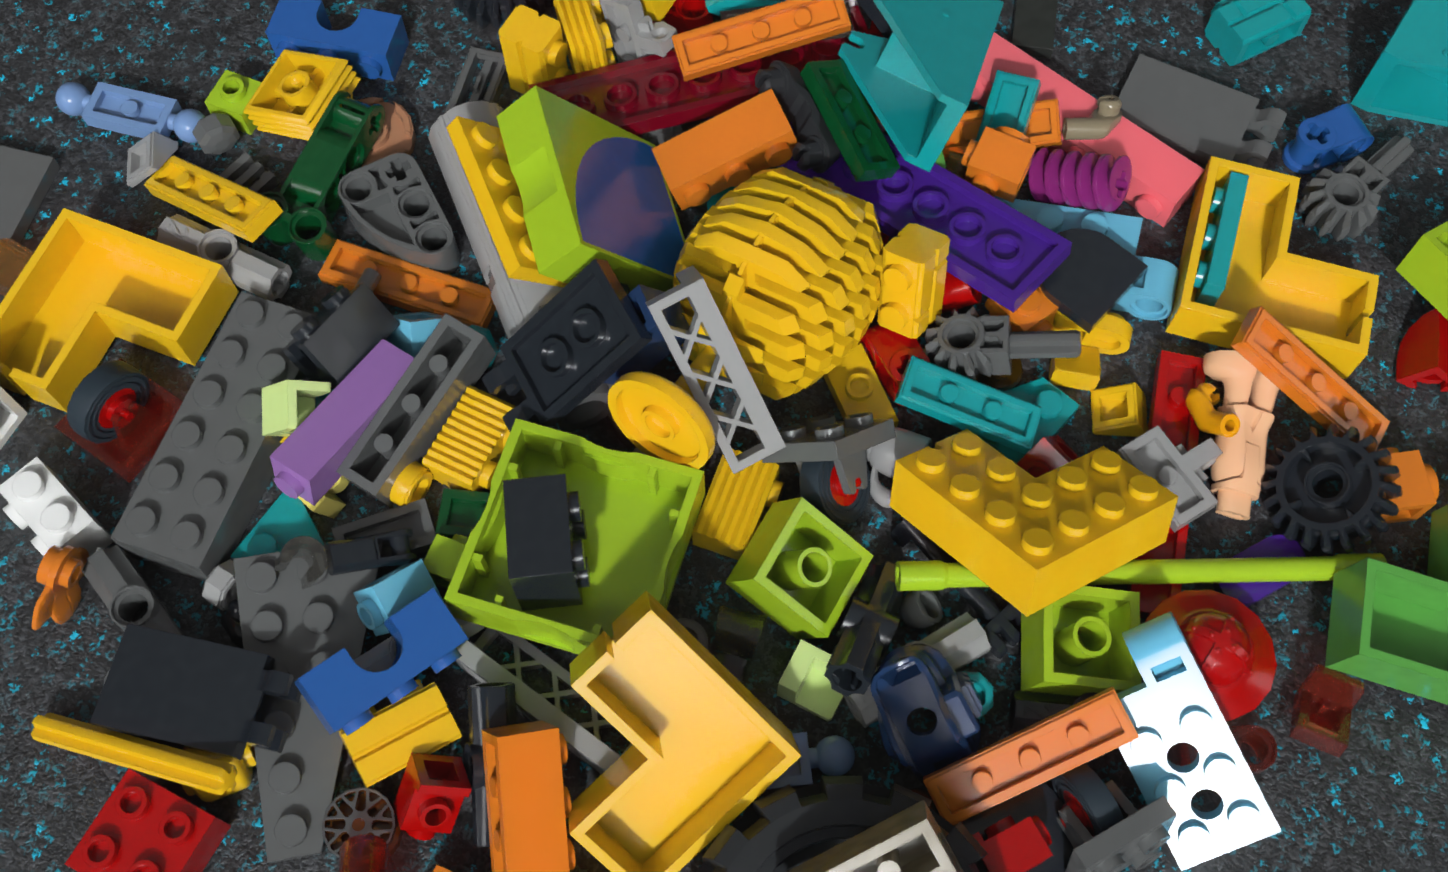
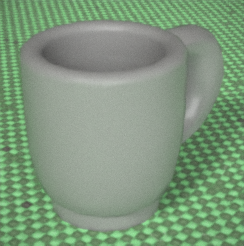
M895 427V438L866 449V460L870 462L872 467L870 473V495L876 503L882 507L891 508L889 506L891 490L881 484L878 472L893 479L895 461L927 446L932 448L931 438Z

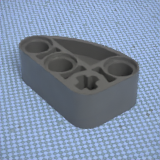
M406 153L386 156L349 172L339 181L338 193L350 221L362 238L376 251L446 274H451L457 269L461 257L452 228L418 163L412 156ZM444 246L439 250L432 251L435 247Z

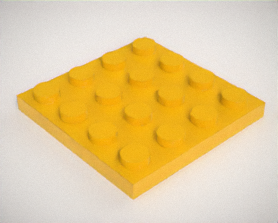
M456 116L446 128L508 278L565 287L567 283L539 274L523 217L520 191L510 169L500 128L485 122Z

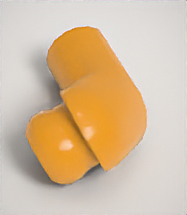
M1201 383L1196 389H1190L1185 402L1200 431L1223 437H1233L1238 433L1240 428L1239 418L1232 413L1216 411L1214 408L1220 401V394H1213L1217 389L1210 383Z

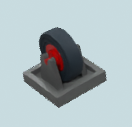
M863 412L844 417V421H836L834 414H826L808 418L807 427L805 425H796L779 429L778 431L786 447L762 459V462H796L800 474L801 497L837 526L851 524L857 520L868 503L870 493V471L866 460V449L896 437L893 418L873 419L872 412Z
M1085 763L1052 779L1055 794L1064 802L1063 808L1058 811L1060 816L1056 817V820L1074 848L1065 872H1120L1130 865H1133L1136 870H1140L1162 855L1163 852L1160 850V847L1171 838L1168 831L1177 816L1176 811L1165 796L1137 811L1113 780L1104 784L1100 777Z

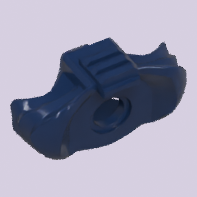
M923 645L902 646L892 650L883 659L870 685V690L878 709L880 732L888 756L910 769L918 780L924 784V776L978 751L981 738V727L978 717L982 716L981 711L983 707L968 674L962 671L955 673L939 650ZM916 708H928L936 714V723L929 731L916 732L908 726L907 717Z

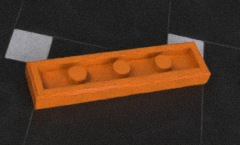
M787 0L671 36L684 81H688L851 31V22L843 0Z
M340 239L336 240L318 273L322 283L335 287L343 285L351 291L354 289L365 268H371L381 275V279L373 291L374 295L381 302L414 313L430 312L443 316L447 313L467 326L477 325L487 329L496 310L489 287Z
M1262 306L1250 309L1230 346L1325 430H1327L1330 424L1337 425L1340 435L1343 437L1345 432L1352 426L1358 429L1360 441L1369 435L1375 437L1378 442V448L1390 421Z
M1110 687L924 776L923 782L940 816L952 825H955L1139 738V735L1113 687Z

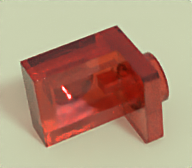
M1315 665L1295 693L1289 737L1339 758L1348 747L1352 709L1364 694L1365 684L1323 665Z

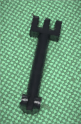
M903 519L891 532V537L899 546L904 547L912 541L930 561L940 560L946 563H958L951 555L906 519ZM981 587L955 588L987 623L982 628L985 630L991 645L990 652L995 657L1001 659L1008 653L1006 645L998 638L997 634H1000L1012 646L1021 641L1020 633L1011 624L1013 621L1021 629V612L1009 603L1001 610Z

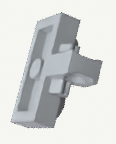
M599 0L619 63L654 54L664 58L667 55L666 53L674 47L671 36L678 34L676 28L664 21L653 23L652 18L648 15L644 16V8L640 0Z
M1157 425L1118 450L1117 454L1122 459L1179 496L1170 525L1173 532L1178 531L1210 511L1218 503L1217 499L1204 484L1208 477L1203 471L1216 462L1217 457L1223 454L1212 438L1187 451L1182 444L1175 447Z

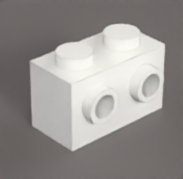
M35 457L0 485V493L9 502V504L2 508L3 511L20 529L24 530L29 526L36 533L37 536L30 540V542L43 556L54 545L61 548L67 545L76 548L82 547L91 556L99 549L106 548L114 542L110 538L111 534L62 479L38 457Z

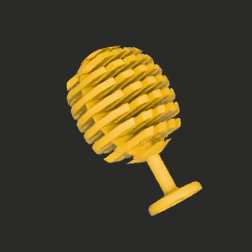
M784 167L764 169L722 196L703 215L686 238V243L680 251L678 261L676 262L673 287L680 284L675 274L694 265L704 278L761 394L774 400H779L811 386L822 376L828 374L845 359L846 355L855 349L865 335L870 323L873 322L880 303V281L883 278V241L874 205L843 192L841 188L834 186L833 182L821 177H813L811 179ZM686 297L680 301V304L685 314H682L690 325L694 311ZM700 325L698 334L705 335ZM694 342L688 358L693 361L689 365L690 368L710 373L716 357L712 347ZM722 368L719 376L726 377ZM634 371L622 375L609 389L608 406L614 421L623 434L646 455L695 469L703 467L712 456L715 448V433L712 424L704 410L696 402L683 375L673 383L653 373ZM697 379L703 391L707 381Z

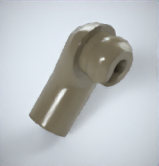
M1103 95L1097 101L1098 108L1089 117L1064 118L1062 128L1063 139L1099 140L1105 138L1121 121L1123 115L1120 111L1122 106L1121 99L1115 95Z

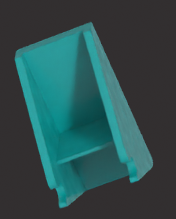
M873 0L893 31L890 38L887 39L851 31L848 40L857 44L860 48L847 43L841 45L838 55L844 60L856 84L905 161L927 172H930L969 105L1004 4L1001 0Z
M1412 0L1352 100V105L1367 112L1448 127V0Z

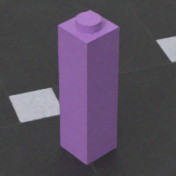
M382 339L270 455L276 486L287 496L294 499L300 496L315 506L341 477L336 472L414 360V357Z

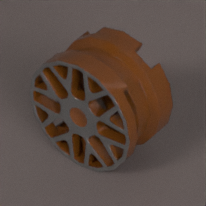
M363 787L348 790L336 797L326 809L322 822L323 839L329 851L349 865L361 868L378 866L391 858L400 846L403 836L394 804L378 791ZM355 793L353 797L349 799L346 798L348 795ZM343 799L344 802L339 807L337 803ZM335 808L336 812L333 816L329 817L330 812Z

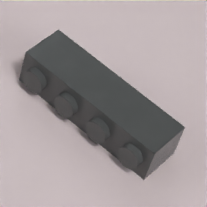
M445 313L336 472L356 487L392 508L394 503L390 501V492L399 474L414 461L422 464L423 456L427 455L428 448L432 447L433 441L442 430V426L446 424L447 418L451 416L452 410L456 408L457 402L461 400V396L465 393L467 386L471 385L474 387L495 357L496 353L486 337Z

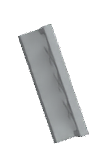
M692 265L675 274L680 283L679 285L645 303L692 395L708 416L715 433V439L733 474L785 448L786 445L704 278ZM687 297L694 311L689 330L669 325L661 310ZM700 325L705 335L698 334ZM675 336L685 339L682 350ZM694 342L712 347L716 357L710 373L690 368L687 361ZM722 368L726 377L719 376ZM697 379L707 381L703 391ZM716 384L733 389L737 398L731 414L711 409L709 402ZM742 410L744 411L747 419L740 417ZM718 420L727 423L724 432ZM741 426L752 429L760 444L735 456L730 443L736 427Z
M487 627L474 644L466 640L457 647L462 656L456 662L461 669L480 683H515L517 711L531 722L543 720L559 727V732L565 737L567 749L600 775L620 757L619 754L601 742L600 729L614 726L606 719L598 720V711L592 706V722L576 723L562 712L561 700L581 697V695L571 687L570 673L527 640ZM500 635L513 645L515 663L500 665L484 652ZM521 652L531 658L532 661L522 662ZM540 668L547 670L552 674L553 692L542 694L535 692L524 683L523 671ZM559 680L571 689L560 691ZM550 701H554V702H555V706L552 705V704L550 703ZM594 730V736L588 731ZM630 743V745L626 748V750L623 753H625L633 744Z

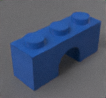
M322 0L278 1L265 31L276 58L280 56L284 49L348 60L347 65H352V71H356L357 74L365 78L395 80L409 44L401 15L361 8L356 21L350 27L333 31L331 30L332 26Z
M434 588L383 622L396 645L395 659L387 670L380 672L364 670L353 661L346 649L343 648L294 682L329 734L342 728L347 736L374 718L369 709L386 696L392 704L396 703L419 686L413 677L429 666L437 674L462 656L456 647L469 638Z

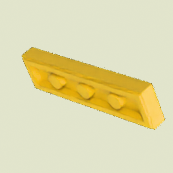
M175 155L171 156L144 184L153 196L251 243L283 212L275 200Z

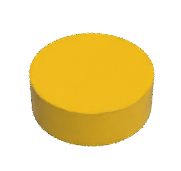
M417 461L406 466L392 486L390 501L397 506H404L423 499L433 479L430 470Z

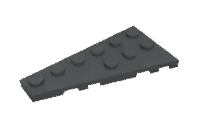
M384 543L378 544L380 557L384 550ZM325 545L233 559L243 649L273 657L275 662L272 670L290 673L294 675V679L300 678L343 648L346 649L353 660L363 654L367 627L358 616L356 608L358 602L353 592L375 581L379 568L330 576L325 556ZM264 694L255 721L274 725L278 730L288 733L282 754L254 747L267 863L271 864L322 854L325 846L322 822L326 809L334 801L335 786L345 746L339 735V731L342 728L329 734L302 694L299 703Z

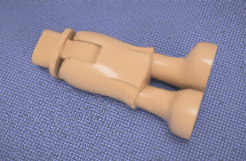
M1236 350L1211 351L1204 355L1202 367L1205 375L1213 380L1222 382L1224 385L1223 405L1218 407L1217 411L1236 415L1240 420V428L1233 437L1215 435L1214 442L1223 454L1218 456L1216 462L1210 466L1211 478L1217 482L1211 484L1210 491L1217 495L1216 513L1236 520H1249L1251 502L1259 499L1266 468L1267 437L1275 419L1272 411L1280 389Z

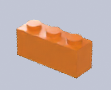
M771 88L651 150L672 195L683 211L691 206L696 207L706 203L711 196L729 187L738 186L761 170L785 164L793 156V149L798 142Z
M540 720L482 729L492 872H570L574 870L576 863L575 851L571 840L567 838L566 818H568V814L572 811L569 790L563 785L562 765H565L568 759V749L564 735L559 732V727Z

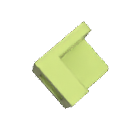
M287 379L263 387L262 436L289 437L315 410V398L331 393V383Z
M801 639L778 683L777 696L826 721L832 720L843 695L831 689L829 679L824 676L831 654Z

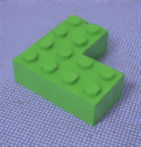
M1448 505L1433 511L1431 514L1427 576L1369 557L1334 573L1325 661L1326 668L1448 705Z

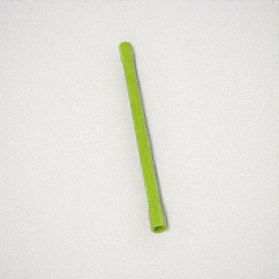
M1348 553L1316 557L1132 560L1087 585L1333 581L1334 573L1367 557L1385 563L1387 561L1382 553ZM940 560L897 561L895 565L897 591H940L945 588L989 587L960 563H946Z

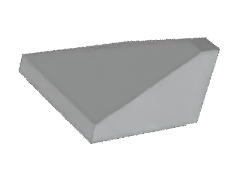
M153 131L129 148L127 157V185L133 188L159 170L178 149V142Z

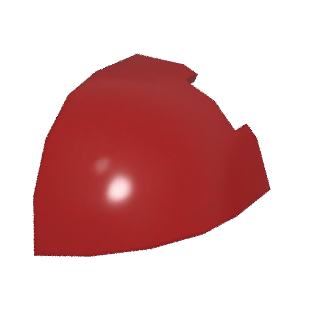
M1435 308L1420 317L1409 328L1400 342L1396 360V381L1413 389L1417 388V382L1441 384L1440 391L1448 392V320Z

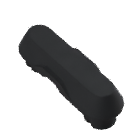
M781 60L773 61L768 69H759L755 76V86L759 89L758 92L761 94L772 88L787 120L792 123L797 133L796 140L798 143L795 144L793 149V159L798 161L797 167L802 171L813 169L817 173H824L838 160L840 150L800 75V71L797 67Z

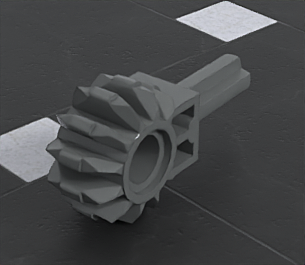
M1394 136L1367 161L1358 155L1345 167L1341 164L1333 171L1324 168L1318 172L1311 181L1307 182L1302 190V200L1299 203L1298 211L1307 215L1305 226H1316L1319 229V237L1330 233L1336 242L1344 239L1346 236L1354 239L1361 235L1365 228L1371 226L1377 217L1379 210L1376 207L1379 205L1380 194L1390 182L1387 177L1413 154L1414 148L1410 144L1412 140L1407 136L1403 138Z
M953 307L951 317L947 319L936 315V321L934 322L936 328L926 329V345L923 350L930 363L976 381V375L978 374L991 377V375H1011L1012 359L1077 358L1081 354L1082 343L1081 334L1077 330L1012 332L1009 315L990 316V314L979 317L978 311L974 307L966 314H960ZM961 345H969L968 347L957 348Z

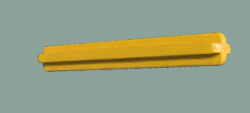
M51 712L46 713L44 716L37 715L31 722L34 726L31 736L34 740L216 795H222L225 791H233L237 784L235 777L238 771L230 763Z

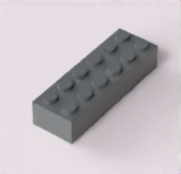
M241 291L110 537L131 557L205 582V579L214 567L231 559L230 556L236 550L274 474L270 455L282 444L280 441L283 436H262V388L287 379L302 380L304 374L282 350L294 339L290 334L291 330L303 319L310 315L315 317V314Z

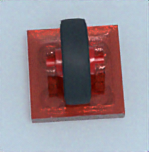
M119 358L117 361H109L95 368L81 381L69 401L67 414L54 427L65 437L130 483L155 455L183 401Z

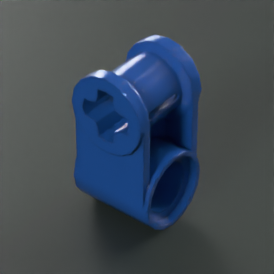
M1346 103L1326 113L1302 121L1296 130V139L1287 143L1282 151V160L1289 170L1298 174H1310L1337 162H1344L1355 158L1368 149L1375 139L1351 104Z

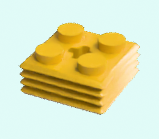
M553 0L557 20L561 22L563 40L569 46L568 58L573 73H581L616 64L611 49L613 48V42L606 22L602 23L601 17L598 16L602 14L599 0Z
M284 49L246 105L243 113L249 115L248 119L253 120L252 124L258 126V131L308 141L334 95L344 90L353 98V91L361 78L356 76V71H352V65H347V59Z

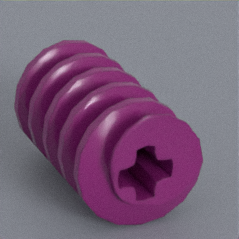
M1041 148L1035 154L1029 168V187L1036 201L1040 203L1052 202L1055 205L1067 204L1074 208L1083 206L1090 210L1099 208L1105 212L1115 211L1120 207L1126 198L1132 178V165L1128 156H1119L1114 160L1111 154H1102L1098 159L1095 152H1087L1082 157V154L1076 150L1066 154L1063 149H1054L1050 154L1048 148Z

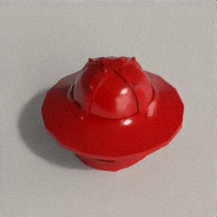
M1184 590L1162 600L1145 622L1170 611L1172 612L1225 720L1232 721L1255 710L1270 692L1277 667L1273 640L1259 616L1238 599L1214 590Z

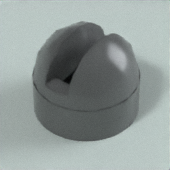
M911 591L903 598L899 607L900 617L904 624L914 629L928 628L940 622L943 615L941 604L933 591Z

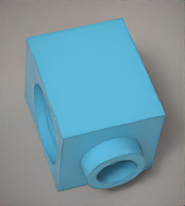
M422 559L402 565L353 592L358 602L356 607L358 616L368 629L373 630L375 636L388 634L389 631L383 622L430 589L434 588L442 599Z

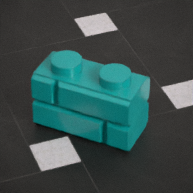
M1221 0L1211 10V17L1204 30L1205 36L1215 49L1219 48V54L1227 64L1235 66L1301 35L1312 14V8L1305 0Z

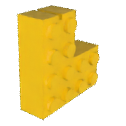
M1211 156L1195 189L1178 269L1179 277L1172 313L1168 317L1165 332L1235 350L1230 345L1249 310L1262 306L1341 378L1347 379L1368 355L1373 319L1369 318V316L1374 312L1379 275L1288 253L1300 178ZM1232 171L1248 175L1249 179L1225 289L1213 307L1194 302L1197 292L1194 283L1199 260L1204 261L1206 250H1202L1206 224H1212L1214 216L1213 213H1209L1214 188L1216 186L1222 188Z
M63 208L0 303V387L23 396L28 394L33 400L67 412L73 392L81 381L97 368L115 337L195 366L239 291L221 264Z
M966 429L936 442L935 449L927 446L895 461L889 506L1028 617L1165 543L1179 496L1105 446L1035 478L983 441L979 436Z
M646 590L612 623V638L603 631L569 664L571 687L633 744L571 803L572 811L568 814L569 834L610 872H679L727 824L729 825L801 757L792 732Z

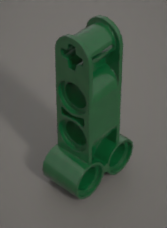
M344 90L334 95L280 192L268 191L261 193L275 200L283 210L281 217L262 233L268 241L280 246L295 242L309 259L314 261H324L327 259L336 240L340 239L338 233L331 225L334 216L342 204L337 189L339 181L344 175L361 168L384 126L385 109L382 105L373 104L371 106L351 98V95ZM320 230L316 237L308 239L312 232Z

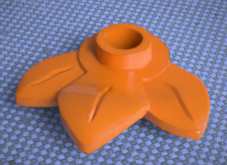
M54 545L44 555L37 570L36 580L38 583L45 585L34 607L31 625L33 630L41 628L50 616L55 623L63 624L71 618L77 609L81 599L79 581L84 576L82 569L89 557V552L85 548H76L71 545L61 548Z

